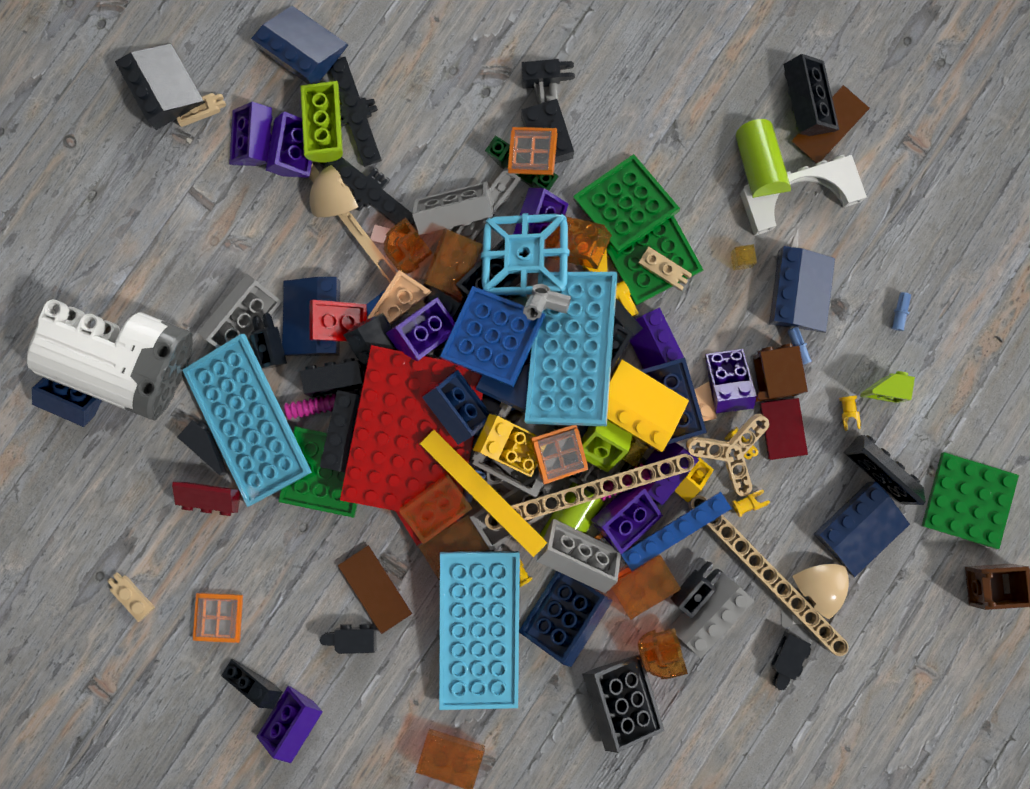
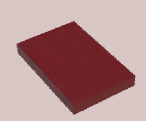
M799 398L760 403L761 414L769 420V427L764 432L768 460L808 455Z

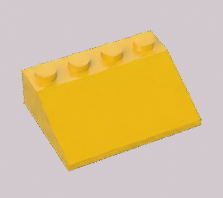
M621 360L610 378L607 420L657 451L663 452L689 400L624 360Z

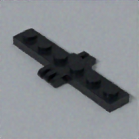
M346 57L339 58L330 70L334 81H338L339 96L342 105H340L341 127L350 125L363 165L366 167L382 161L367 119L372 116L371 113L376 112L378 109L374 105V99H360Z
M343 157L332 162H319L324 168L332 165L341 175L343 183L354 191L352 195L356 203L359 202L356 210L361 211L363 207L368 208L371 205L405 233L415 224L412 212L383 190L390 179L386 177L381 182L384 174L381 172L375 177L379 171L378 169L374 168L366 177Z

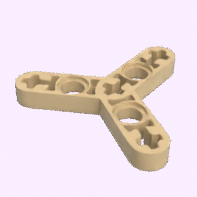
M754 414L728 442L691 437L686 442V449L691 455L696 457L725 461L733 490L739 496H747L752 490V483L744 454L768 429L769 420L762 414ZM756 421H761L762 425L758 426ZM749 433V441L742 442V435ZM698 443L701 447H704V450L698 447L694 450L692 445ZM718 445V452L711 454L709 452L710 447ZM731 449L735 450L734 457L737 460H734L733 457L730 455ZM736 465H741V472L734 474L733 468ZM738 479H741V481L745 484L743 486V490L740 489L741 483Z

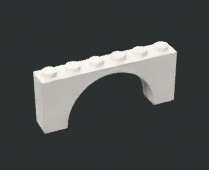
M840 155L830 162L824 160L811 168L804 166L798 169V172L792 174L791 171L787 172L790 185L802 181L819 183L830 189L837 196L843 208L861 203L867 198L852 155L846 157L845 155ZM748 184L744 186L740 196L753 234L756 236L771 231L776 227L774 209L780 193L752 198Z

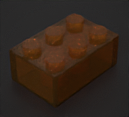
M566 217L568 224V249L570 250L567 262L598 269L612 235L603 224ZM560 226L545 239V249L560 248ZM559 256L548 257L551 259L560 260Z
M445 228L423 281L427 285L461 298L462 294L456 287V283L474 267L483 244Z
M447 473L402 506L400 514L421 542L425 544L470 511L472 505Z
M470 515L418 546L438 580H440V552H485L489 549L470 519Z
M660 554L635 570H630L620 576L618 582L611 588L630 620L681 590Z
M429 728L415 773L461 788L473 789L485 752V746Z

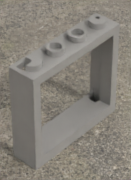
M501 402L500 408L502 409L498 415H495L506 419L512 407ZM555 425V426H557V427H559V428H563V427H566V426H569V425ZM568 438L558 441L561 451ZM555 444L549 455L557 453ZM475 451L472 458L474 460L473 465L536 498L538 497L544 486L540 473L533 487L530 488L484 464L483 461L486 456ZM558 457L546 460L547 471L552 470Z

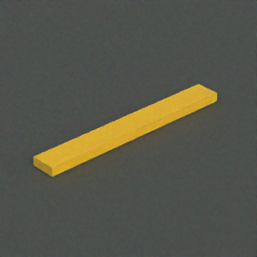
M435 430L420 443L533 557L547 544Z

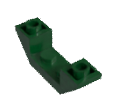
M495 135L485 152L502 169L505 167L508 169L510 144ZM517 154L516 163H530ZM554 172L553 175L516 174L521 178V181L530 187L545 188L550 191L559 177Z

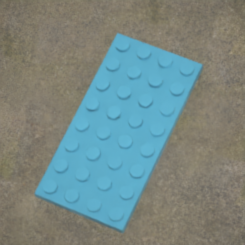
M550 272L559 280L560 272ZM567 272L566 289L558 293L571 296L568 311L565 314L547 308L543 310L542 313L545 314V318L531 348L525 423L607 426L617 272ZM539 273L538 284L554 285L542 273Z
M245 334L238 335L183 369L187 382L247 507L256 504L312 473Z
M519 551L440 552L439 710L518 708Z

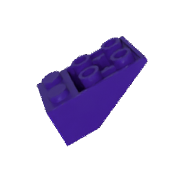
M738 349L705 354L716 414L754 409L757 396L744 350Z

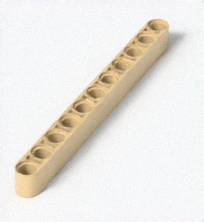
M688 454L678 455L515 504L511 507L516 509L524 520H529L688 472L694 467V459ZM683 457L689 462L686 469L679 465V461ZM663 463L668 464L670 467V471L666 475L660 471ZM648 469L651 472L649 480H644L641 477L642 470ZM624 475L631 476V485L625 486L622 483ZM606 480L613 483V489L610 492L603 489V483ZM587 486H592L595 491L594 495L590 498L584 495V489ZM567 492L575 494L576 499L573 503L565 501V494ZM549 497H553L557 501V505L553 509L546 507L545 502ZM530 503H534L538 507V511L534 515L526 511V507ZM488 513L486 515L485 524L489 529L494 530L503 527L500 523L497 526L490 525L489 517L491 514Z
M696 495L688 502V507L690 510L693 509L696 499H700L702 502L707 499L704 496ZM723 515L716 518L714 523L706 525L829 652L836 656H843L848 652L849 647L846 640ZM724 527H728L730 534L724 538L721 531ZM738 541H742L743 549L738 552L735 549V544ZM752 555L757 557L755 565H750L749 558ZM769 569L771 576L765 580L763 572ZM783 583L785 586V590L783 593L779 594L777 592V587L779 584ZM797 598L799 601L798 606L792 608L791 601ZM811 612L812 620L806 622L805 615ZM822 627L826 628L824 636L819 635V630ZM836 641L840 642V648L838 650H834L833 645Z

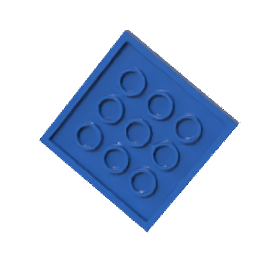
M472 286L440 358L514 387L545 318V314L542 313L540 318H536L534 321L527 319V316L523 314L525 306Z

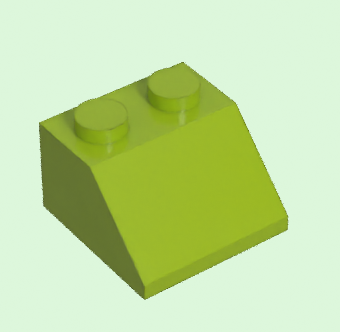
M896 371V374L891 373L889 376L881 378L861 392L860 397L892 403L912 400L915 377L908 376L907 372Z
M608 420L607 426H589L581 440L586 461L608 473L629 452L632 434Z

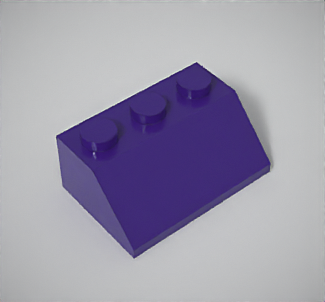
M250 102L232 111L230 165L260 166L267 163L272 136L270 133L273 120L271 107Z
M283 111L274 119L266 171L283 177L308 178L310 177L312 161L304 156L302 118Z
M528 188L520 215L528 213V215L563 214L565 216L569 204L545 188ZM552 222L529 223L528 234L541 233ZM522 223L516 224L513 235L522 234ZM560 226L545 239V249H553L555 247Z
M437 297L397 324L386 334L397 350L418 361L449 338L455 322Z
M660 307L635 319L643 329L630 340V343L643 369L684 358Z
M674 442L667 444L663 452L655 449L648 457L645 465L682 454L692 456L694 466L699 459ZM683 457L680 459L679 465L686 469L689 462ZM663 463L660 471L665 475L668 474L670 471L669 465ZM690 471L642 485V487L646 489L652 500L659 505H663Z
M638 486L622 491L592 518L591 522L617 552L623 554L663 515L646 489Z
M287 686L256 737L273 759L292 763L323 711L314 701L294 688Z

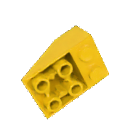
M489 414L473 450L529 477H532L537 466L531 438L537 435L499 416ZM546 445L541 446L542 453H543V451H544Z

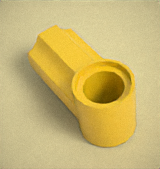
M625 281L617 283L616 298L634 317L639 312L630 297L631 293Z

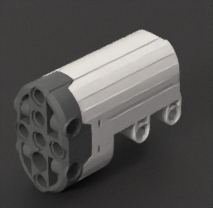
M52 299L46 302L39 316L35 333L27 351L28 368L41 377L155 421L168 408L183 378V369L188 364L192 351L193 335L192 332L142 312L132 315L120 330L119 326L113 322L103 321L102 318L96 315L85 314L75 307H68L66 304ZM59 306V311L55 314V308ZM75 312L76 317L71 320V315ZM93 320H95L96 324L93 328H91L90 324ZM111 326V331L106 334V328Z

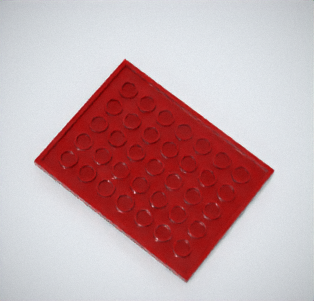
M371 345L340 501L457 522L464 487L420 443L435 430L469 463L474 436L458 445L422 397L456 370H459L480 400H482L483 393L475 390L482 375L446 360L424 356L420 360L415 361L402 351Z

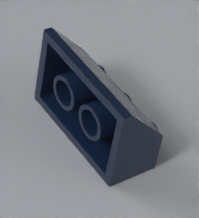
M456 370L422 397L458 445L474 436L485 425L489 414H491L459 370Z
M44 377L31 388L32 405L82 427H85L96 415L102 402L100 399Z

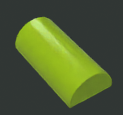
M338 81L301 85L304 156L314 162L336 161L343 156Z
M755 119L743 124L737 130L735 136L752 198L791 191V185L772 122L766 119Z
M572 482L569 488L578 486V484ZM584 489V495L586 497L590 498L594 495L593 493ZM573 492L565 494V501L567 503L575 501L576 496ZM598 498L555 511L539 535L544 538L553 519L586 534L592 524L591 519L599 513L605 502Z

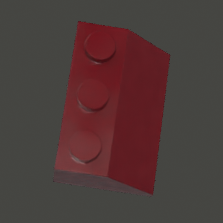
M190 482L172 483L175 505L182 506V510L193 511V508H200V512L212 513L215 510L220 511L219 515L224 516L238 513L241 496L239 489Z

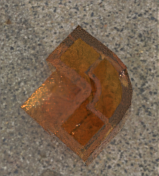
M404 218L386 233L383 250L398 271L400 270L405 274L411 273L420 268L418 264L433 254L407 218Z
M675 628L656 633V630H652L639 639L638 650L647 673L649 672L653 676L660 677L661 680L688 674Z

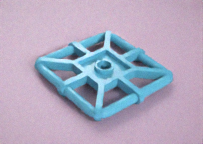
M523 213L520 216L488 218L485 221L483 252L481 253L483 290L495 295H521L524 297L527 294H531L533 286H527V273H542L554 284L553 286H548L550 291L563 292L566 289L567 260L570 255V250L568 249L567 218L563 214L528 215V213ZM552 222L541 233L528 234L529 223ZM522 223V234L508 235L497 224ZM560 226V248L545 249V239ZM491 229L505 240V251H490ZM523 250H527V253H529L527 257L519 255L523 253ZM544 257H560L559 280L544 267ZM504 258V268L489 281L490 260ZM521 273V287L494 288L508 274Z

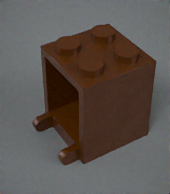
M790 343L781 345V347L775 350L773 347H766L757 351L758 354L752 357L759 391L756 394L755 402L797 396L808 392L800 346H793Z
M998 564L965 567L969 606L984 610L1030 607L1029 566ZM1002 574H1008L1010 593L1004 594Z

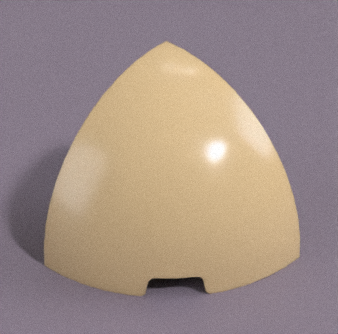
M332 165L326 167L316 177L310 191V208L314 216H336L358 207L349 187L345 186L341 175Z
M838 564L818 565L793 575V579L803 596L809 597L813 602L814 609L822 616L830 619L840 610L846 599L849 587L848 573L845 566Z

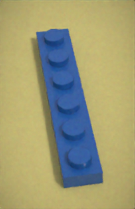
M720 491L632 546L621 555L631 571L732 508Z

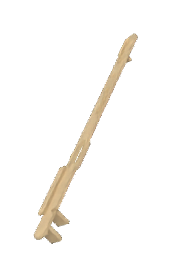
M312 164L309 178L314 183L320 173ZM349 211L339 214L340 219L377 265L382 275L391 283L378 263L380 260H384L396 275L394 267L389 264ZM421 300L408 310L409 315L424 306V301Z

